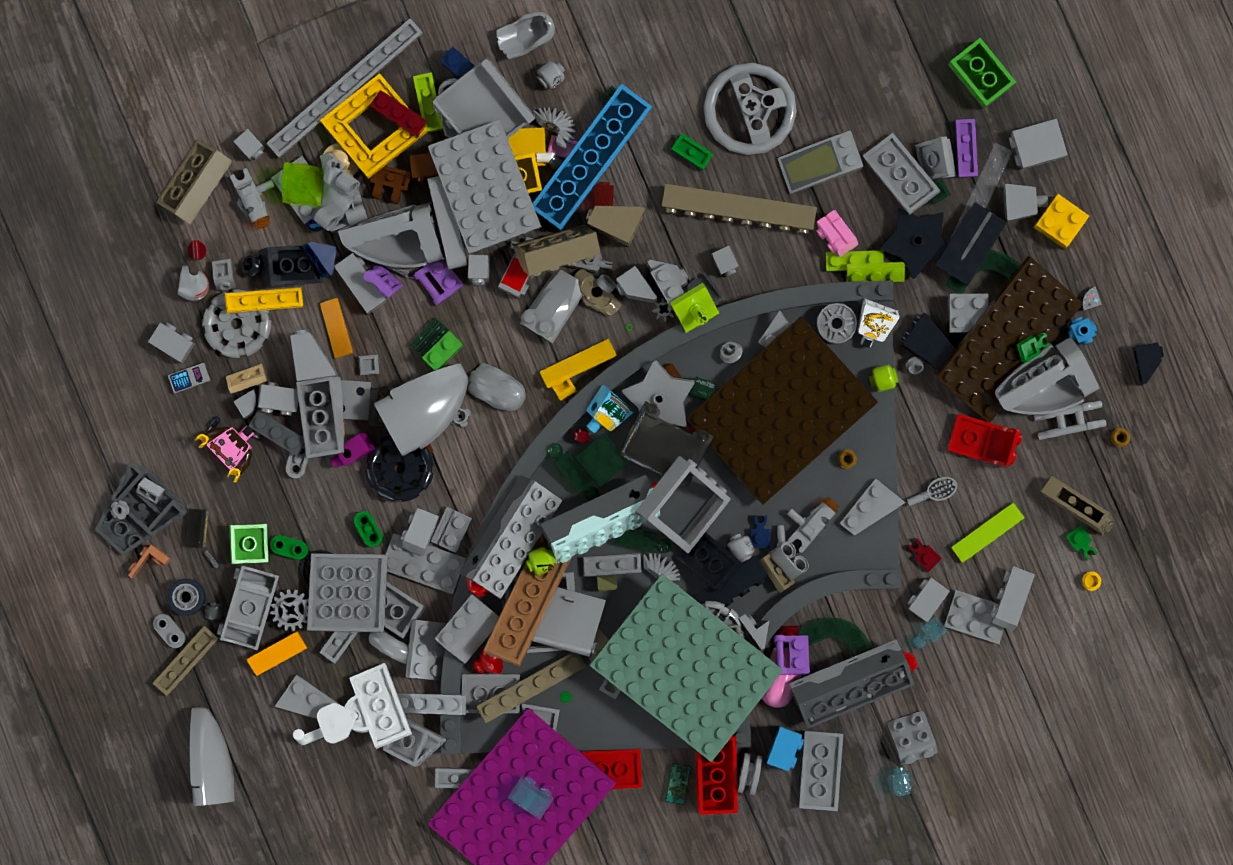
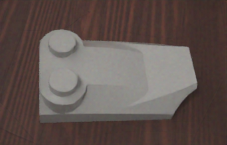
M561 269L551 275L530 308L522 314L520 324L553 344L583 296L579 288L578 279Z
M386 581L384 626L404 639L411 631L412 619L418 620L425 606Z

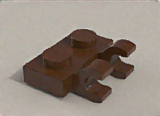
M384 166L371 176L370 183L375 184L372 193L373 198L380 200L383 186L393 188L391 202L399 204L401 191H408L412 172Z

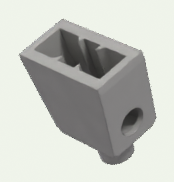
M1005 184L1003 186L1006 222L1036 216L1038 214L1037 207H1048L1047 195L1037 196L1036 187Z

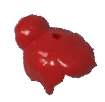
M484 646L480 656L473 661L474 671L478 674L486 672L501 674L503 660L484 653Z

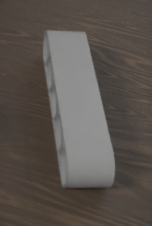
M439 176L427 178L448 269L466 266L467 261L459 227Z

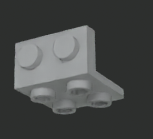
M923 711L892 720L888 723L901 765L911 764L918 759L929 758L938 753L936 741Z

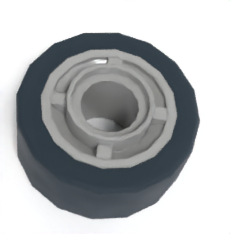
M182 579L175 582L169 589L167 596L172 610L181 615H191L201 610L206 598L201 584L191 579ZM184 592L191 594V600L187 603L182 600Z

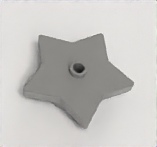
M654 360L645 379L624 388L622 392L638 407L641 431H645L661 422L685 427L687 420L684 400L695 382L670 376L659 362ZM656 396H661L663 401H658Z

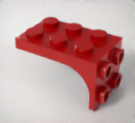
M957 414L947 451L1007 468L1015 463L1017 453L1014 451L1022 440L1021 429L1007 428Z

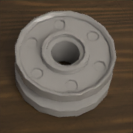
M834 303L821 310L817 317L816 327L823 340L832 344H840L853 336L857 328V319L851 308L844 304ZM835 318L842 322V326L839 329L832 327L831 322Z
M744 754L738 780V793H743L747 785L749 786V794L755 796L761 772L762 756L757 755L754 763H750V754Z

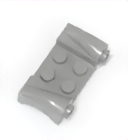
M243 565L240 568H236L233 579H236V586L224 624H219L217 634L220 635V640L258 650L278 582V575Z

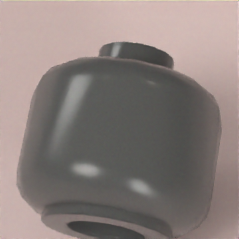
M210 601L204 607L205 618L209 621L221 620L224 616L223 605L216 603V601Z

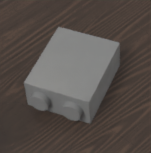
M1057 119L1012 131L1011 137H1009L1011 148H1015L1017 154L1014 155L1016 165L1020 166L1021 170L1067 156Z

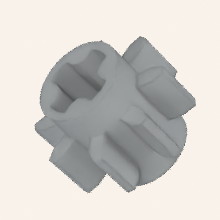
M664 298L661 299V303L654 302L657 309H653L652 312L658 314L656 320L661 317L666 322V317H674L671 314V311H674L667 302H664ZM668 306L667 311L669 313L664 312L660 314L661 309L659 307Z

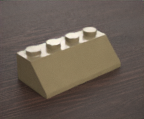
M198 139L156 203L191 225L214 188L217 187L224 173L229 169L232 160Z
M584 224L513 245L523 271L530 276H538L546 270H558L559 266L574 265L582 259L591 260L596 255L601 254L596 232Z

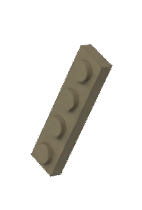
M204 626L153 684L168 696L219 638Z

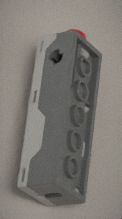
M520 475L459 572L467 579L468 591L478 597L492 594L501 599L542 534L541 524L552 518L562 500L536 481Z
M894 640L789 683L800 714L807 729L915 685L911 674L914 669H917L918 665L913 653L902 652L897 640Z

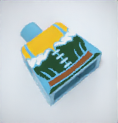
M602 385L587 407V412L593 417L587 424V427L593 433H596L602 425L609 431H612L634 411L606 386Z

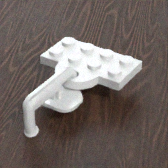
M383 663L350 677L355 696L348 700L345 707L332 703L321 708L317 713L319 729L305 735L302 730L297 729L293 732V737L301 745H306L323 737L329 743H337L346 739L351 729H353L355 732L360 733L369 732L375 748L378 749L409 736L412 732L387 665Z

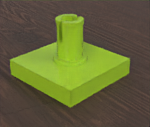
M703 283L670 302L686 333L699 325H704V322L707 323L709 319L719 314Z

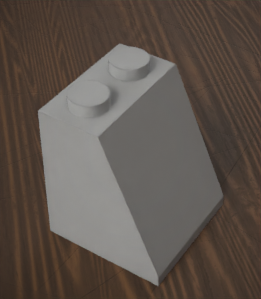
M306 330L294 331L295 335H290L298 382L330 376L338 377V373L311 333Z

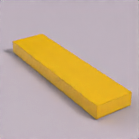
M301 287L225 293L224 295L226 314L303 308Z
M609 339L540 371V374L547 388H550L617 355Z

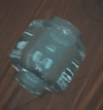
M904 767L894 768L893 773H890L887 777L889 790L891 793H895V796L911 794L910 791L914 789L912 772L905 771Z

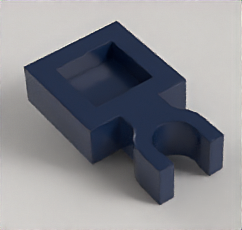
M754 515L756 529H751V543L754 548H770V529H764V525L767 523V516L764 515V522L759 523L757 515Z

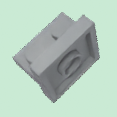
M939 137L915 145L918 164L931 180L956 177L950 139Z

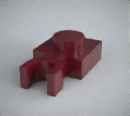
M916 538L915 541L918 543V547L913 549L909 545L908 548L918 554L915 560L929 572L942 558L929 545L924 549L921 542Z

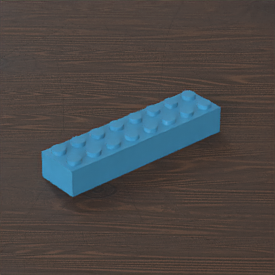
M621 84L532 203L535 212L562 231L651 111L652 106Z

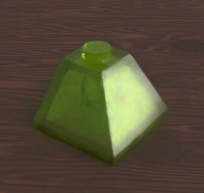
M284 162L282 202L284 204L321 207L324 181L323 169L306 164Z

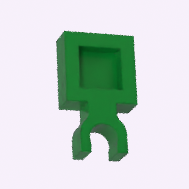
M1041 333L1037 337L1030 336L1016 344L1022 362L1027 363L1041 354L1040 348H1046L1050 345L1049 342H1042L1043 338L1047 337L1046 333Z
M1082 525L1065 536L1076 552L1080 549L1083 551V556L1087 561L1090 560L1087 556L1089 550L1094 555L1098 554L1093 547L1088 545L1093 540Z

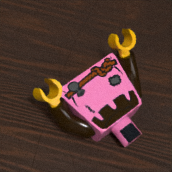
M247 425L239 433L235 428L226 426L200 434L194 441L200 439L203 442L199 448H203L208 442L207 446L230 469L227 477L235 475L236 477L233 482H237L239 476L250 465L252 446L247 440L255 433Z

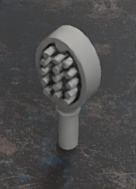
M950 477L937 478L928 485L925 492L908 498L906 501L909 506H912L929 498L933 501L948 499L956 492L957 482Z

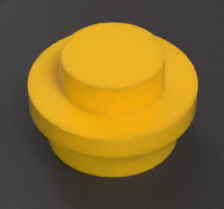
M1087 572L1082 577V585L1089 591L1097 590L1101 585V577L1096 572Z

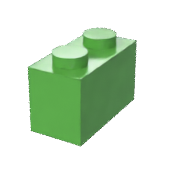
M448 331L422 358L436 371L454 357L464 345Z

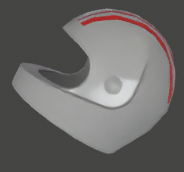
M182 265L177 294L189 301L202 299L209 290L208 278L201 271L197 275H191L188 266Z

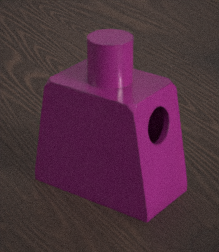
M368 432L360 433L344 444V453H339L331 458V462L335 468H339L343 464L345 466L352 465L367 456L375 449L376 445Z

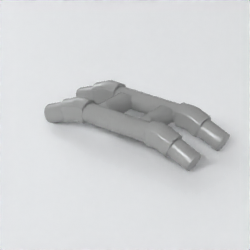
M1099 400L1083 403L1055 413L1035 414V421L1056 417L1058 423L1057 429L1039 432V440L1105 427V419L1085 423L1083 411L1102 408V402ZM1075 413L1077 425L1066 427L1064 415Z

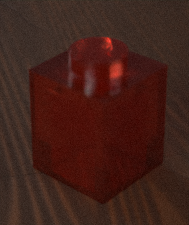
M599 182V185H595L594 208L595 206H613L614 185H610V182Z

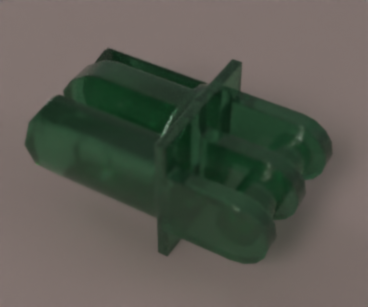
M696 376L695 383L690 390L692 391L691 396L703 399L710 398L715 392L714 384L709 380Z

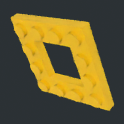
M380 73L320 119L323 126L368 179L428 132L424 128L419 137L416 138L399 127L398 130L370 151L348 125L370 107V104L380 90L408 108Z

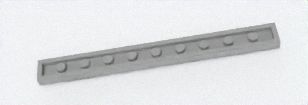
M411 18L407 20L269 140L267 145L281 158L321 123L320 119L364 86L418 39L423 32Z

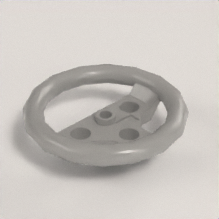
M757 63L734 65L720 73L709 86L703 105L705 122L714 139L729 151L744 155L766 153L780 145L791 132L797 113L795 95L787 80L771 67ZM749 74L765 77L775 84L777 88L763 91L753 86ZM729 81L732 83L752 142L750 144L732 139L723 132L717 121L715 110L717 97ZM745 84L749 86L750 91L747 94H741L739 87ZM766 96H770L774 99V104L766 106L763 103V99ZM752 105L754 107L753 111L747 108V106ZM785 107L782 124L775 134L770 137L766 121L772 110ZM758 120L762 123V128L754 130L751 127V123Z

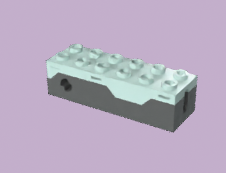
M644 475L542 523L543 539L548 549H551L556 564L567 562L576 554H584L595 545L601 546L612 537H620L625 531L640 527L647 520L636 510L657 483L650 484L647 476ZM660 510L655 515L657 518L660 515Z

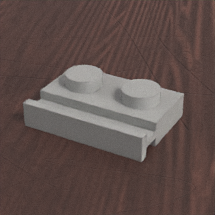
M446 507L431 542L457 553L472 518Z

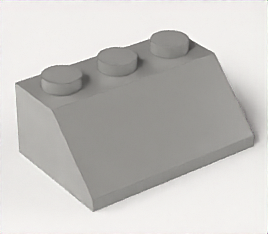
M472 594L436 636L435 640L462 662L466 663L494 630L499 616Z

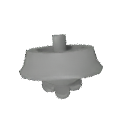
M735 342L725 343L720 350L722 361L734 363L739 360L743 353L741 345Z

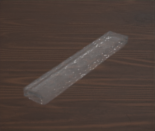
M997 143L994 144L949 242L974 202L984 208L987 207L1013 152L1012 150Z

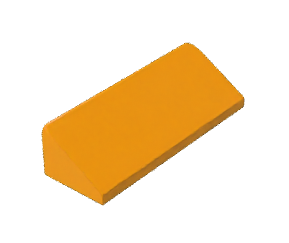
M334 298L320 303L335 359L354 354L339 299Z
M297 631L246 660L256 676L307 649V646Z

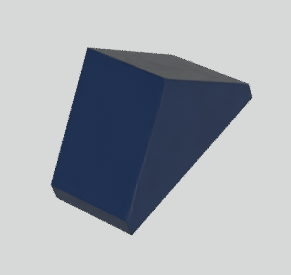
M316 242L302 245V248L323 277L333 274L336 246Z

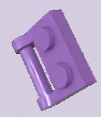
M444 259L427 264L413 275L416 280L419 279L432 296L436 306L464 286L453 270L448 269L447 262ZM430 272L445 291L443 294L440 295L425 276L426 273Z
M382 265L374 266L373 270L366 271L363 276L365 281L373 282L378 287V291L387 297H391L404 286Z
M808 635L773 636V642L776 644V665L783 669L780 675H809ZM783 643H788L789 668L784 667Z

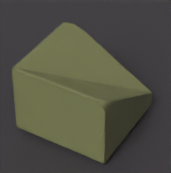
M616 575L597 576L598 591L617 590Z

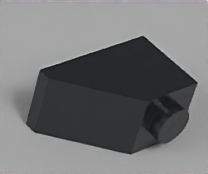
M1158 342L1133 348L1140 385L1148 383L1162 362L1161 358L1164 357L1162 346H1159Z

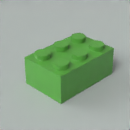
M981 38L976 40L948 64L983 109L988 107L1016 83Z

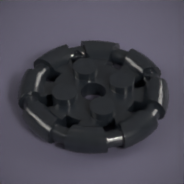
M391 435L381 439V442L375 449L368 454L366 460L368 464L365 473L370 487L377 491V495L392 502L394 500L406 502L420 496L419 493L429 487L433 479L432 466H434V460L430 450L425 447L422 449L418 447L416 450H418L420 455L417 458L413 454L414 451L402 456ZM387 448L390 452L383 456L381 452ZM402 463L405 465L403 473L395 472L397 464ZM375 464H381V471L375 470ZM419 466H425V471L419 472ZM383 479L387 482L385 486L380 484ZM414 480L419 483L415 488L410 485ZM395 487L402 488V492H395Z

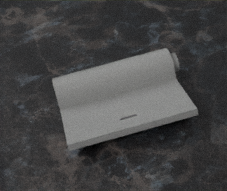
M558 587L532 641L590 657L591 654L596 653L598 643L595 642V636L606 600Z

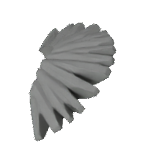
M543 107V110L539 108L538 112L534 110L533 114L538 124L557 133L558 137L555 144L567 149L566 143L572 144L574 137L570 134H575L576 130L571 129L575 127V124H572L574 121L570 120L571 117H567V113L563 115L564 111L562 110L556 116V108H554L552 114L550 107L547 110L545 107Z
M649 553L648 559L645 554L643 555L644 569L655 578H658L662 573L672 582L680 581V578H676L680 574H675L679 570L671 571L676 567V565L672 566L673 561H670L664 567L667 557H664L660 562V554L656 557V553H654L652 557V553Z

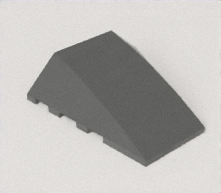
M132 460L129 462L125 474L122 476L108 507H106L95 528L122 555L127 554L187 513L178 496L151 471ZM143 478L165 489L163 496L157 504L136 492L138 484ZM122 500L128 504L129 514L124 519L112 516L111 505L115 501Z

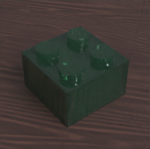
M606 433L575 457L600 488L630 463Z

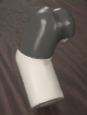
M554 152L536 153L537 163L547 162L554 170H558L563 163Z

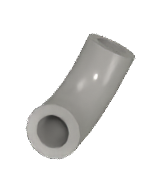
M386 631L370 633L369 643L385 655L407 664L408 644L397 640Z

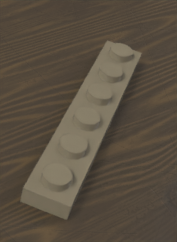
M571 652L478 704L476 708L484 723H487L580 671L586 665L580 654Z

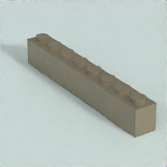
M665 184L662 209H665L666 213L676 214L677 211L684 212L685 216L691 217L699 214L703 215V218L714 220V217H719L724 222L732 223L733 220H738L743 225L758 223L760 224L759 227L771 228V226L779 227L778 230L782 231L797 229V233L809 234V231L813 232L817 207L670 184Z

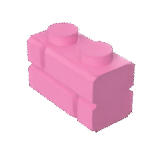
M835 210L817 221L818 229L816 232L822 240L826 238L829 242L827 246L833 254L836 252L841 257L858 245L857 238Z

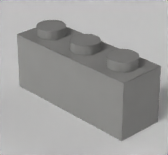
M352 253L334 267L369 315L387 302L384 298L386 296H383L378 291L377 286L373 282L365 281L363 276L366 271L362 267L365 263L359 255L355 257Z
M1015 566L1010 571H1006L1003 582H1005L1004 588H1000L997 599H999L998 605H994L991 612L993 624L1011 631L1015 630L1035 574Z

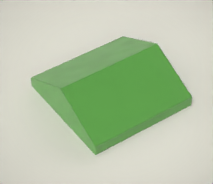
M267 524L229 525L231 564L269 562Z

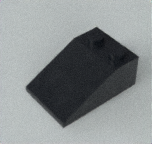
M302 246L266 247L258 251L261 259L262 288L324 283V277Z

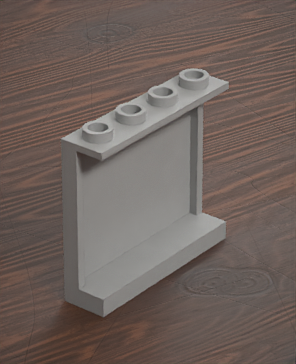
M488 57L484 58L433 99L434 110L439 115L441 113L444 115L447 126L451 130L455 129L458 135L500 119L508 139L527 123L535 119V115Z

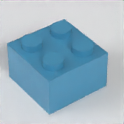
M778 726L765 762L788 772L790 768L794 769L797 761L795 753L797 750H801L804 739L801 738L802 734Z

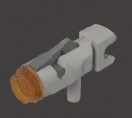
M245 168L243 169L245 175L243 180H237L235 175H230L239 195L236 204L250 220L253 227L261 230L271 224V218L267 215L265 201H262L260 196L262 192L274 187L272 180L255 186L248 169Z
M831 498L823 499V503L810 511V515L807 518H802L793 509L787 514L800 525L787 541L792 543L794 540H800L802 542V546L799 548L801 554L816 536H825L835 514L838 512L837 509L840 506Z

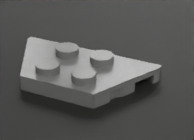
M407 719L412 734L383 746V751L414 767H418L446 741V738Z

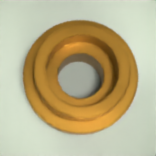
M1117 428L1111 434V442L1116 447H1124L1130 441V434L1124 428ZM1118 434L1123 435L1122 441L1117 440Z
M843 450L838 455V463L845 469L852 468L857 462V456L852 450ZM844 456H849L851 461L849 463L844 462Z

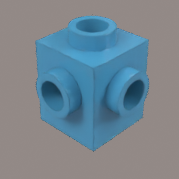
M1082 317L1071 321L1073 325L1068 327V335L1076 345L1082 343V346L1093 341L1092 337L1096 336L1095 332L1097 331L1093 321H1090L1089 318L1083 320ZM1081 327L1085 328L1086 334L1081 333Z

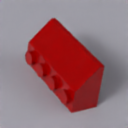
M732 736L712 762L695 750L696 798L699 815L738 813L736 736Z

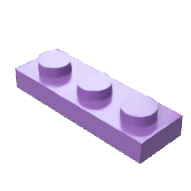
M975 119L955 120L958 178L978 177Z

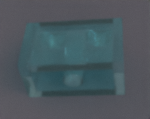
M521 776L509 793L508 798L538 819H541L553 801L552 792L545 787L539 788L536 786V782L532 778Z

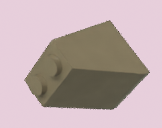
M595 206L594 210H589L585 218L587 227L629 247L644 217L645 208L633 206Z

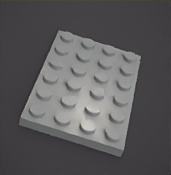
M500 119L428 146L468 254L541 228Z

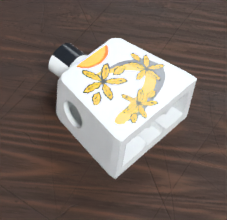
M864 298L857 324L858 333L863 335L860 344L871 348L874 339L883 342L899 319L898 311Z

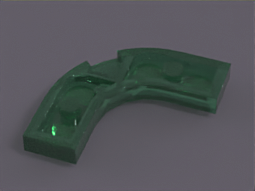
M990 250L976 273L982 270H992L1010 279L1021 263L1002 252ZM951 276L945 286L958 294H962L967 287Z
M824 618L799 629L801 636L808 635L809 646L823 639L836 637L847 643L854 657L872 650L862 630L855 624L841 618Z

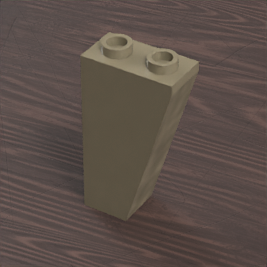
M1051 476L1041 491L1045 497L1102 536L1105 532L1108 533L1114 525L1110 512Z

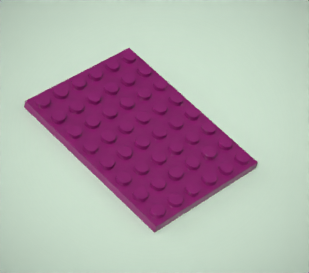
M528 707L433 816L428 825L474 865H546L616 785V782Z

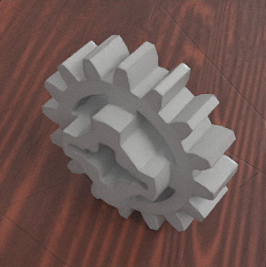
M289 589L286 595L280 592L281 598L274 597L277 603L271 604L275 611H271L270 614H275L276 616L273 622L279 621L278 627L285 625L286 631L289 627L292 628V631H296V626L302 629V623H308L306 617L308 616L307 603H309V599H303L304 593L299 596L298 590H295L292 594ZM289 597L296 598L293 602L290 603L284 600ZM301 604L304 606V614L300 612ZM279 606L283 609V615L281 617L279 614ZM286 606H295L294 611L296 614L289 615V610ZM290 618H296L297 620H299L295 623H287L290 620Z

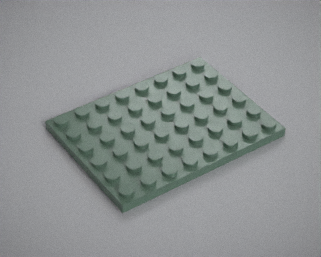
M662 573L589 665L711 762L783 671V669Z

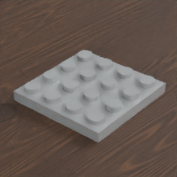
M311 554L307 630L384 632L388 556L375 554Z

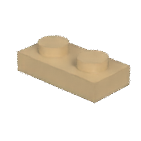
M262 364L226 376L228 389L231 394L267 381Z

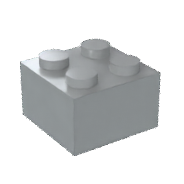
M949 294L948 334H967L988 308V294Z

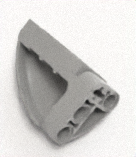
M433 202L419 206L410 205L368 218L366 221L348 225L338 231L341 242L346 248L378 264L409 268L425 266L428 263L446 259Z
M1071 337L1055 346L1056 350L1051 344L1040 350V355L1027 363L1024 362L996 389L995 395L1005 410L1028 415L1055 413L1083 403V396L1086 397L1100 389L1082 351Z
M461 364L444 367L411 380L390 391L393 399L388 395L374 403L402 456L416 450L418 447L422 449L429 445L449 426L456 416L466 394L469 381Z

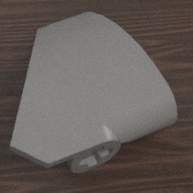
M328 152L320 156L324 190L322 206L315 214L314 221L325 230L330 231L349 209L357 194L360 183L343 169L344 165L340 160Z

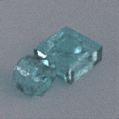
M934 616L920 628L925 635H917L911 641L913 643L912 646L914 649L920 650L927 644L925 641L927 638L932 643H935L948 630Z

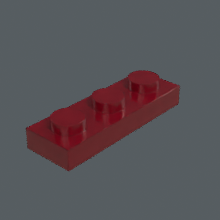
M381 90L370 104V108L416 138L419 137L428 124L427 120Z

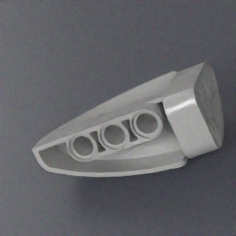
M194 707L191 711L190 781L191 786H193V806L235 801V779L228 747L217 721L206 707Z

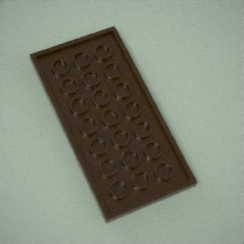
M1027 256L938 370L934 378L985 422L991 423L1002 409L995 395L996 389L1013 371L1024 363L1021 360L1016 344L1030 336L1037 337L1041 333L1047 334V337L1043 338L1042 342L1052 344L1083 303L1032 257Z

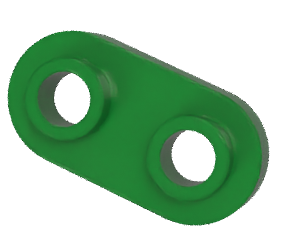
M366 511L357 513L354 518V524L364 543L369 547L379 546L382 543L383 535L373 516ZM363 517H366L368 520L365 525L361 524ZM372 534H375L377 536V539L374 542L370 540V536Z
M281 535L275 536L270 543L271 550L275 554L296 560L304 559L309 552L305 542ZM279 541L283 543V547L281 549L277 548L276 546L277 542ZM298 546L302 549L300 554L295 552V548Z

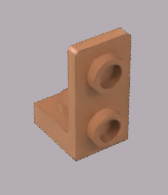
M154 545L146 546L140 553L142 557L138 563L135 561L128 571L130 573L128 576L134 578L151 555L153 556L151 559L159 565L162 563L168 565L172 558Z

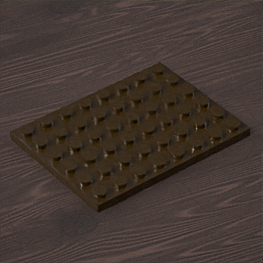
M800 316L689 415L686 420L759 502L764 505L871 410L878 401Z

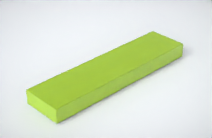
M1012 503L953 545L951 549L963 563L1023 520L1024 516L1016 505Z

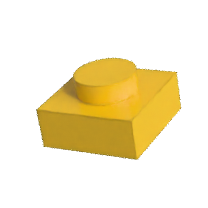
M570 379L552 386L560 401L577 392Z

